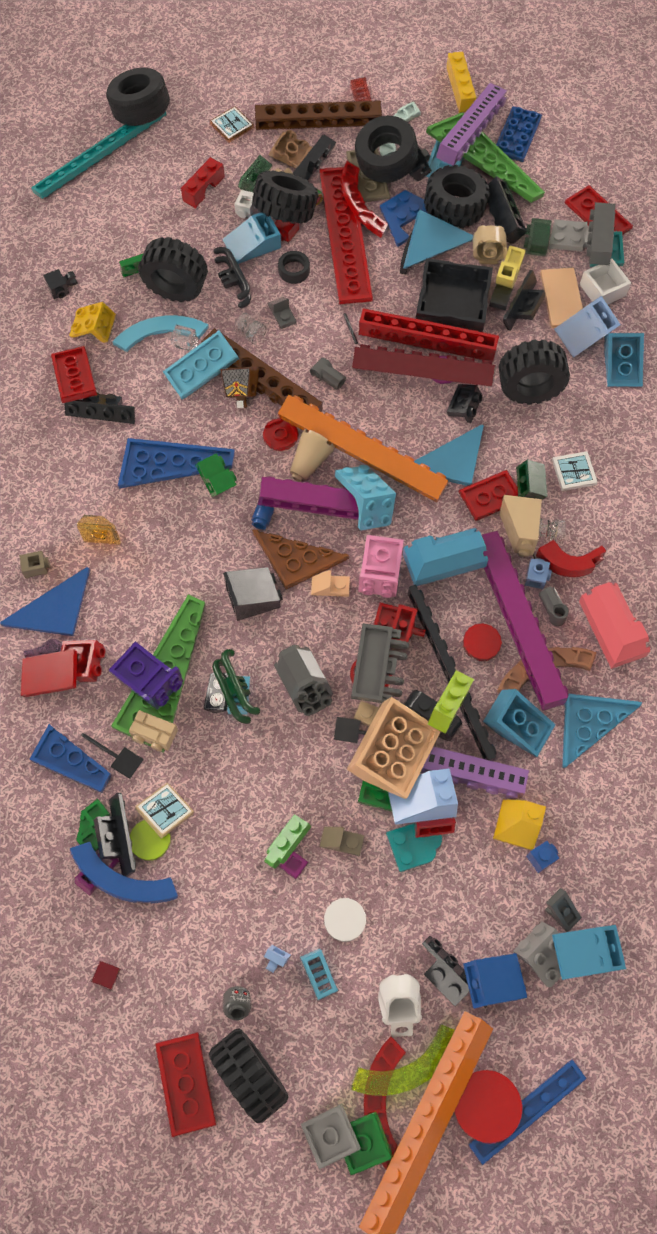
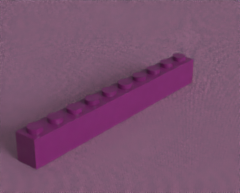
M498 531L482 534L487 550L483 551V555L488 557L487 566L484 567L485 573L540 707L544 711L565 705L569 696L568 689L561 682L560 670L555 668L553 654L547 649L546 637L539 630L537 617L533 616L531 602L527 601L523 584L519 583L518 572L511 564L512 558L510 553L506 552L505 541L502 536L500 537Z

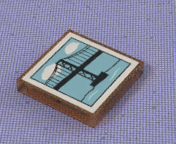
M236 106L210 120V125L228 143L254 129V124Z

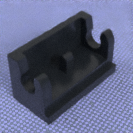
M418 146L417 162L409 174L416 181H421L432 170L421 148Z

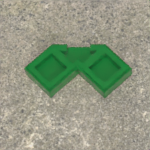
M96 799L81 811L79 832L76 839L80 845L90 842L95 852L98 851V844L93 819L99 816H110V813L99 799Z

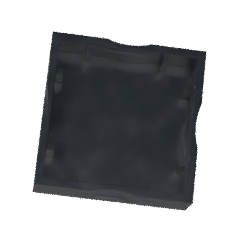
M426 258L416 319L483 332L493 267L456 264L450 261Z

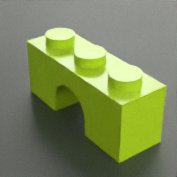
M456 670L436 704L427 725L446 734L459 707H461L474 679Z

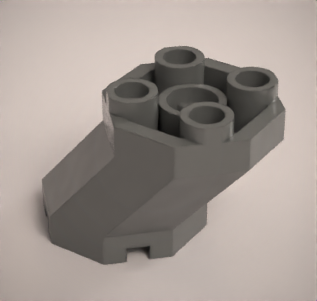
M294 644L281 651L278 655L279 660L275 662L274 667L297 711L304 713L305 716H310L331 705L332 689L309 647L304 646V648H301L299 645Z

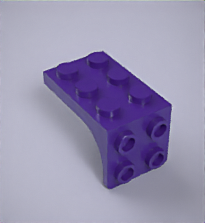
M136 641L109 669L112 675L156 710L160 706H165L169 701V696L173 692H177L183 684L178 667L169 668Z

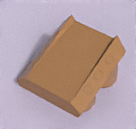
M287 130L286 132L283 131L268 155L293 168H297L313 147L306 140L297 139L294 131Z

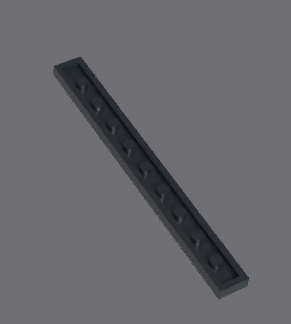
M416 584L412 585L408 589L409 599L413 607L418 609L417 616L423 629L426 630V636L449 684L456 671L454 658L449 656L447 652V643L439 635V626L431 618L432 611L429 606L425 605V597L422 590H418ZM468 692L459 708L482 758L494 761L496 759L495 755H497L496 749L493 744L489 743L487 729L481 725L479 712L476 708H473L471 704L472 698Z

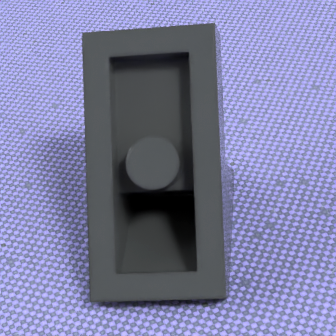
M281 297L267 303L280 329L296 324V319L289 308L288 298Z
M561 888L546 902L548 907L545 911L566 932H569L582 918L567 892Z

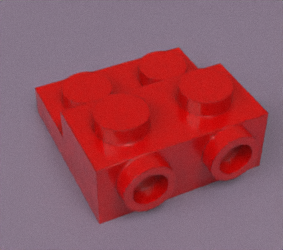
M97 640L63 641L61 651L71 649L77 651L76 680L79 682H97L98 676L102 674L101 658H104L106 654L104 645Z

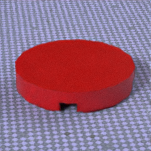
M281 418L273 419L266 424L263 431L264 443L276 451L288 450L298 440L297 427Z
M484 623L469 627L463 638L465 652L469 657H473L477 661H489L495 658L502 644L498 631L491 625Z

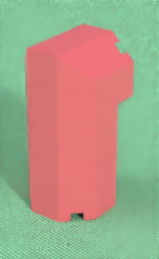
M611 582L596 586L591 589L592 594L587 595L585 593L581 596L579 603L611 669L644 658L650 653V646L646 648L649 636L640 621L635 622L636 618L633 617L617 583L613 585Z

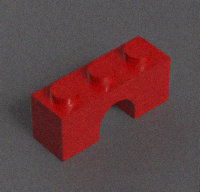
M210 157L181 187L183 202L196 208L205 199V191L208 185L216 187L225 178L224 165Z

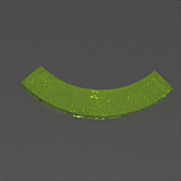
M440 1024L433 1041L426 1051L414 1061L398 1069L372 1071L358 1067L350 1090L374 1096L400 1094L419 1087L432 1078L455 1029Z

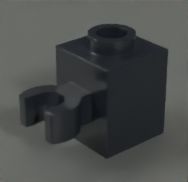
M57 269L43 275L53 299L65 297L66 294H69L67 286H73L78 283L73 271L62 276L60 270Z

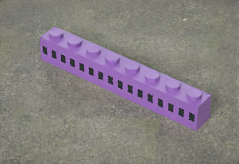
M489 83L440 143L436 158L452 166L457 161H461L464 153H467L470 144H474L476 137L481 135L482 130L486 129L488 123L493 120L494 115L498 114L500 107L504 106L507 99L505 97L507 90Z
M437 747L432 748L420 772L425 773L427 771L449 768L453 784L455 785L462 783L466 784V787L477 790L482 788L486 789L487 793L495 795L502 793L506 794L507 798L515 800L522 798L525 794L529 770Z

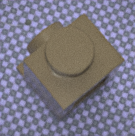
M42 551L19 555L21 571L25 579L48 574L47 568L51 567L50 561Z

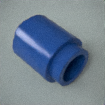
M257 503L251 519L252 525L257 529L265 530L270 524L275 510L274 507L262 506Z

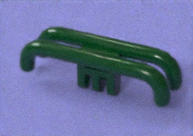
M226 649L222 652L221 659H216L213 662V672L233 717L240 723L249 724L251 723V718L239 712L233 697L237 696L242 708L246 712L258 715L261 711L260 708L254 707L248 702L246 697L251 692L247 689V683H244V677L236 675L229 657L235 655V651ZM220 666H224L227 672L228 677L226 679L221 671Z

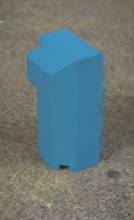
M476 528L440 538L436 537V540H434L433 536L419 538L411 542L413 546L408 548V545L403 548V557L413 584L417 586L484 568L488 562V557L483 555V551H487L481 533Z

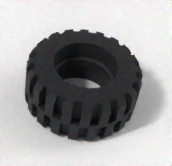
M447 165L443 169H437L430 175L424 196V207L428 214L455 227H469L477 223L484 215L489 197V186L486 180L482 179V175L476 173L475 170L467 169L466 166L458 167V165L450 167Z
M268 170L261 172L257 176L252 202L259 212L264 213L268 217L270 216L282 222L302 224L312 219L319 194L317 188L312 183H309L308 180L302 179V177L283 171Z
M160 237L152 240L146 246L138 266L139 275L142 282L146 284V287L151 289L156 295L158 294L162 298H167L174 302L175 300L179 302L186 300L188 302L198 297L208 274L207 264L202 254H199L198 250L195 247L192 248L187 242L183 243L179 239H172V237H166L165 239Z
M536 339L531 340V342L524 341L518 346H513L501 358L498 368L504 395L511 401H516L519 404L526 403L527 405H532V403L540 404L542 401L547 402L552 397H557L560 392H563L570 380L565 351L558 344L556 345L552 341L547 342V340L543 339L541 341Z
M234 1029L210 1049L209 1058L217 1073L239 1105L254 1122L263 1123L287 1103L289 1095L261 1052L242 1029Z

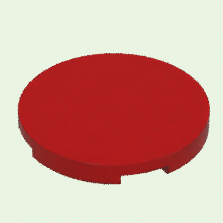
M480 1070L472 1073L454 1111L457 1122L467 1135L479 1142L494 1144L506 1140L517 1129L522 1116V1101L516 1086L509 1078L496 1071Z

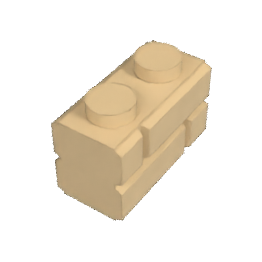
M140 710L129 729L133 741L140 744L147 742L151 744V748L160 752L162 749L167 751L170 749L178 732L175 724Z

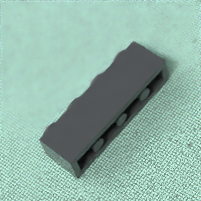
M595 202L594 209L590 211L589 220L592 221L589 222L588 232L591 233L588 234L587 244H590V246L587 247L586 256H589V264L610 265L616 204Z

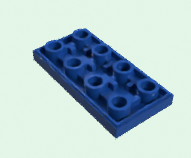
M512 106L496 145L510 159L524 162L541 121L542 114Z

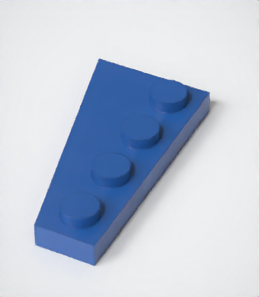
M50 724L47 726L30 757L31 762L100 793H103L112 776L110 772L90 758Z

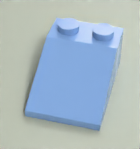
M449 768L427 771L420 774L407 799L388 792L395 825L457 816L458 801Z

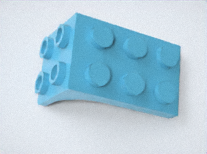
M367 465L335 470V477L356 499L359 510L358 528L360 530L389 526L392 522L396 492Z

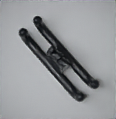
M217 247L213 250V253L215 255L225 254L226 256L216 257L215 263H226L229 269L219 272L218 276L225 289L236 285L239 286L241 293L237 295V298L243 301L238 303V307L240 309L245 308L251 302L250 285L230 249Z

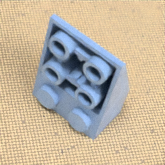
M600 296L554 330L574 358L621 324L603 297Z

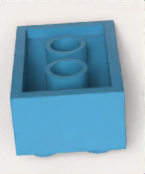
M608 333L605 335L604 356L607 387H643L644 333Z
M516 689L501 690L483 720L495 733L535 757H538L556 725Z

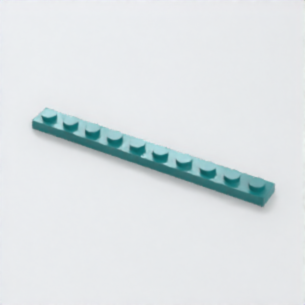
M166 112L156 120L144 125H123L32 186L33 193L41 199L48 197L53 191L61 188L68 181L73 180L77 175L86 171L93 164L98 163L102 158L111 154L118 147L123 146L127 141L136 137L143 130L148 129L155 122L160 121L161 118L167 115Z

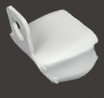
M409 974L388 976L379 985L378 1001L383 1017L382 1021L386 1025H391L392 1037L412 1036L413 1024L419 1023L422 1019L419 982ZM399 1027L408 1028L404 1033L396 1032V1029Z

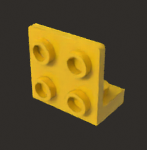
M103 301L80 307L76 311L69 336L74 338L91 333L100 342L106 343L108 342L116 313Z

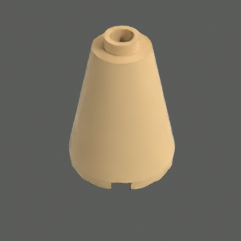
M304 429L291 466V477L298 482L306 481L330 456L335 446L333 444L328 445V439L312 430L307 433V429Z

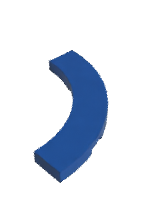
M90 842L70 848L72 858L79 870L94 886L115 898L133 903L150 902V904L167 902L178 898L171 877L155 881L128 878L113 871L102 862Z

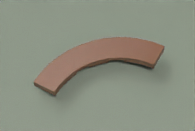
M578 647L547 648L553 654L555 668L576 667L590 671L597 652ZM522 660L503 678L497 690L498 693L505 689L520 691L529 680Z

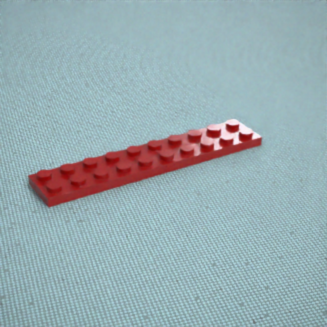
M343 167L319 169L339 305L373 302L361 222L349 208L342 191L341 174Z

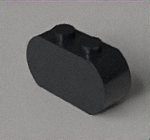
M413 690L403 705L429 721L438 702L421 691ZM455 715L446 734L440 732L438 737L451 741L462 725L461 719Z

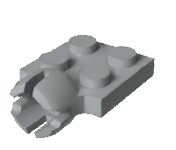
M554 219L549 249L582 252L584 247L590 246V244H587L588 234L591 233L588 232V222Z

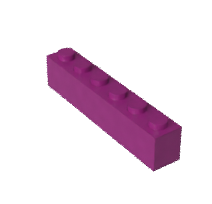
M271 476L261 478L258 505L359 520L356 499L346 488H333L328 485L320 486L310 482H294L291 479L281 480Z

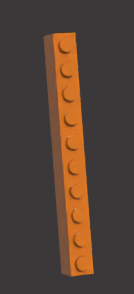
M296 395L294 397L287 396L278 412L281 419L303 431L307 429V433L312 430L328 439L327 444H333L336 449L436 503L439 501L448 485L447 477L444 474L430 471L431 468L427 465L415 463L412 457L398 454L399 451L391 446L388 448L383 446L382 442L377 438L373 437V439H370L362 430L357 429L355 431L350 428L351 425L347 422L335 420L332 414L320 412L317 406L303 403L304 400Z
M464 1011L359 1225V1228L367 1234H396L493 1031V1028L484 1020Z

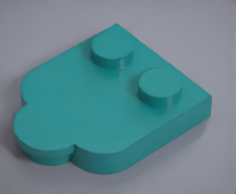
M415 823L386 832L399 873L432 862L436 856V849L442 843L441 835L416 838Z

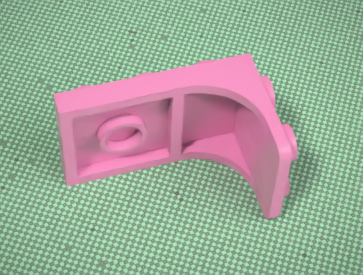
M367 535L358 592H362L365 595L377 594L385 598L396 597L404 540Z

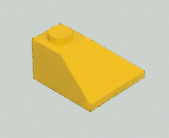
M503 799L493 839L532 851L542 827L546 806L525 800Z

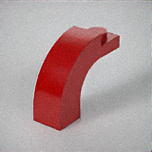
M552 540L538 548L536 557L543 559L545 562H550L549 570H552L553 573L575 578L592 573L595 566L604 560L603 557L606 550L601 545L586 555L571 556L565 553L555 540Z

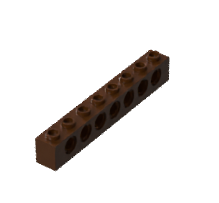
M381 100L255 105L256 130L361 127L372 119L382 116Z
M214 328L201 341V343L208 339L210 336H212L214 333H216L218 330ZM222 333L239 357V360L230 365L228 369L259 367L257 392L259 394L267 395L272 403H278L281 406L287 398L285 396L290 395L294 397L296 395L304 400L303 403L307 405L313 404L319 408L320 412L323 411V402Z

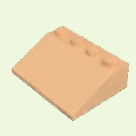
M391 697L381 704L347 770L363 781L407 799L441 731L427 725L428 721Z

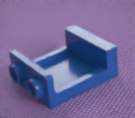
M517 953L477 959L463 964L473 1009L528 998Z

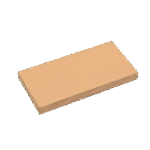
M574 268L540 271L543 290L546 294L545 300L551 328H556L583 309Z

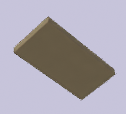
M378 148L374 151L376 155H379ZM355 150L346 151L347 160L359 167ZM360 170L357 186L365 202L390 199L387 183L373 181Z

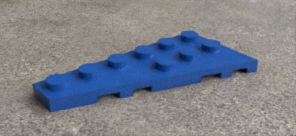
M128 438L118 488L199 475L195 464L216 453L223 458L225 470L232 469L235 449Z

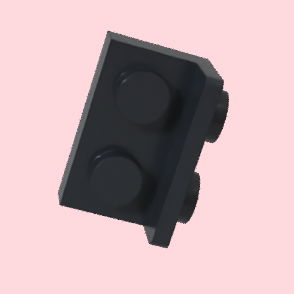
M458 384L446 411L448 416L465 417L467 423L472 422L473 417L476 416L479 403L483 399L478 385Z

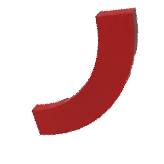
M346 161L341 174V186L345 200L357 219L372 233L381 238L388 223L380 219L372 210L369 211L365 206V201L357 186L361 169Z
M390 1036L376 1054L370 1067L363 1103L364 1116L375 1111L377 1112L394 1156L398 1145L389 1128L386 1114V1097L390 1078L395 1067L406 1052ZM391 1160L381 1163L386 1170Z

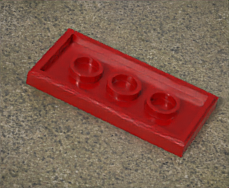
M588 185L567 198L564 203L584 222H588L587 225L589 226V222L592 221L589 220L590 211L594 209L595 202H608ZM615 209L614 232L622 231L623 235L631 230L633 225Z
M85 346L51 354L62 404L97 395Z
M199 1032L155 1043L171 1136L175 1137L216 1126Z

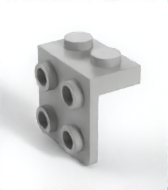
M541 922L518 944L513 952L517 953L518 958L528 963L544 985L550 988L561 978L552 937L553 934H559V932L554 927Z

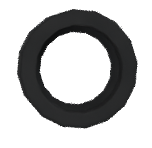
M294 250L282 254L278 261L279 276L283 281L291 284L305 281L310 273L308 257L304 253ZM289 262H299L304 268L299 272H289L284 269V266Z

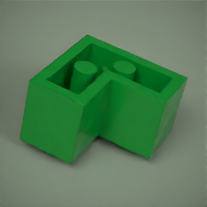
M217 453L195 464L211 497L237 485L235 483L237 478L234 472L229 471V469L225 470V462Z

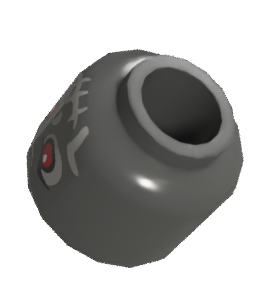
M234 986L225 991L223 994V1012L225 1016L238 1021L249 1015L251 1012V995L246 988Z

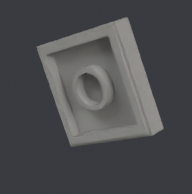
M342 1104L301 1124L319 1170L361 1149Z

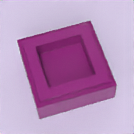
M293 851L287 861L279 867L294 879H297L307 866L308 861Z

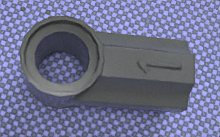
M322 357L310 369L312 376L319 378V381H325L336 390L340 389L346 381V376L334 369L326 358Z
M547 587L539 592V597L549 615L550 623L554 626H562L567 619L569 609L562 603L555 588Z

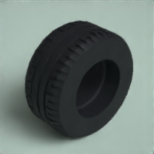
M141 67L127 70L116 76L109 83L106 91V97L114 118L128 126L144 125L156 120L166 112L170 102L163 76L152 68Z
M380 116L366 123L359 131L355 141V153L363 174L373 181L390 183L400 180L410 173L417 162L418 144L414 129L407 121L396 116ZM394 143L400 146L398 150L390 155L379 156L374 154V151L383 144Z

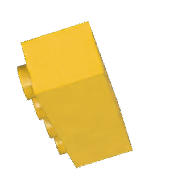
M463 51L448 53L446 68L459 113L466 112L477 97Z

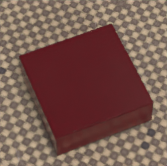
M100 961L91 982L112 990L121 969Z

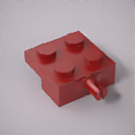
M380 602L373 625L393 627V629L401 630L400 639H391L409 643L413 635L424 638L426 632L424 629L415 627L418 609L400 604L396 607Z

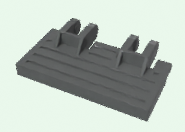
M362 624L351 699L383 703L391 697L402 696L403 692L401 690L384 687L385 684L399 686L404 684L403 678L386 675H395L397 660H406L408 657L406 653L390 650V648H409L408 642L391 639H400L401 630L387 626Z

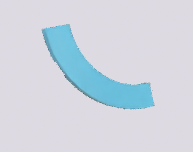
M158 316L130 326L112 342L113 345L128 352L143 338L161 333L179 332L200 339L209 328V325L200 320L185 316Z

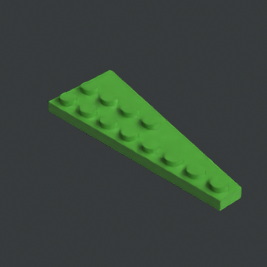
M459 113L428 126L426 133L442 142L464 113ZM483 132L479 137H476L473 145L470 144L467 153H464L463 158L493 178L497 176L503 179L511 190L532 203L544 196L545 192Z
M189 594L187 595L153 653L157 659L169 668L173 669L175 666L179 668L183 679L181 688L177 692H173L169 696V701L166 705L160 706L158 710L153 708L134 691H131L111 725L113 729L132 737L129 729L139 710L173 723L204 613V601Z

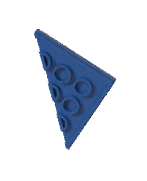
M84 568L2 620L0 625L74 636L90 568Z

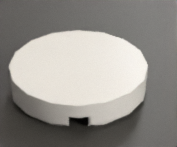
M340 898L328 906L324 915V924L327 932L334 939L341 942L352 941L363 932L366 925V914L363 907L357 901L350 898Z

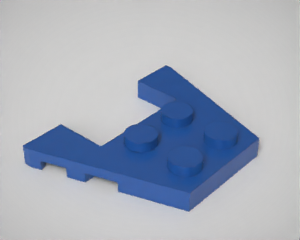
M407 190L402 191L380 205V210L386 223H388L397 247L406 243L409 235L401 227L416 219L419 210L428 213L424 207V199Z

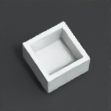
M613 259L610 260L609 266L597 265L584 271L580 286L592 302L602 296L607 305L625 297L631 285L630 280Z

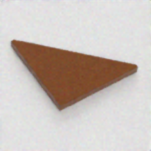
M257 529L252 530L285 590L349 559V555L346 553L341 554L331 549L320 546L315 547L298 540L293 541L272 533L267 534Z

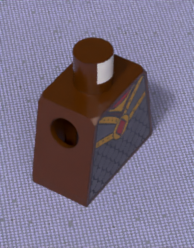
M259 367L220 369L226 397H236L237 408H247V397L257 395Z

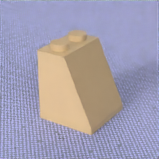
M504 495L500 517L513 551L523 557L533 555L539 536L542 499Z

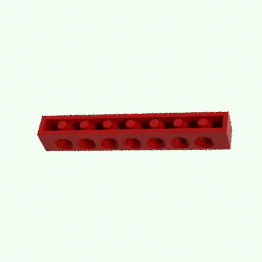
M365 308L362 310L359 321L358 335L480 360L494 361L499 335Z

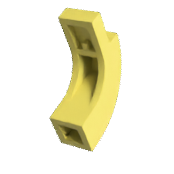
M509 246L506 258L501 262L496 277V284L513 288L526 250Z

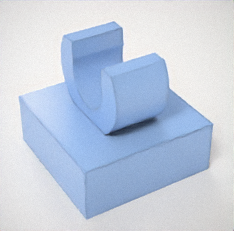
M271 945L264 956L270 960L266 969L274 973L278 965L284 967L290 954Z

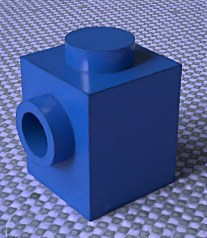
M545 841L530 851L526 857L537 873H540L559 859V853L553 844Z

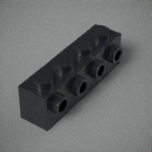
M496 176L488 183L489 197L487 203L490 207L489 212L494 217L495 226H502L504 228L506 241L514 244L528 231L507 182Z

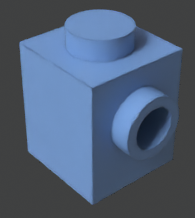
M531 558L525 586L544 589L546 581L550 580L552 570H549L550 562H545L539 558Z

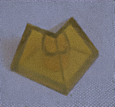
M84 514L78 521L77 528L84 542L121 545L116 526L105 517Z

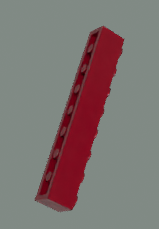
M360 344V347H355L352 364L354 369L493 387L496 365H492L493 361L482 360V363H477L474 358L464 357V361L457 360V356L447 355L446 358H439L440 354L435 353L423 356L420 351H412L411 354H407L404 349L395 348L394 352L387 351L388 347L377 346L376 350L370 349L371 345Z

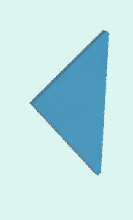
M419 210L403 268L407 269L410 266L424 262L426 258L436 257L448 250L471 242L474 235Z
M484 425L468 431L414 462L419 465L421 463L431 468L430 471L434 473L440 472L444 474L448 482L466 486L471 485Z
M569 694L564 711L562 768L570 765L642 705V702Z

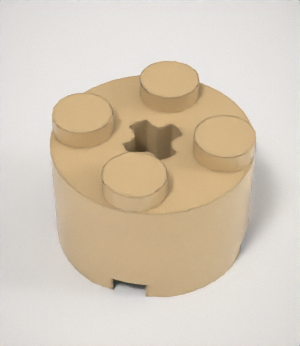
M493 225L479 226L473 236V256L475 260H479L480 264H497L499 260H503L507 255V241L504 228Z

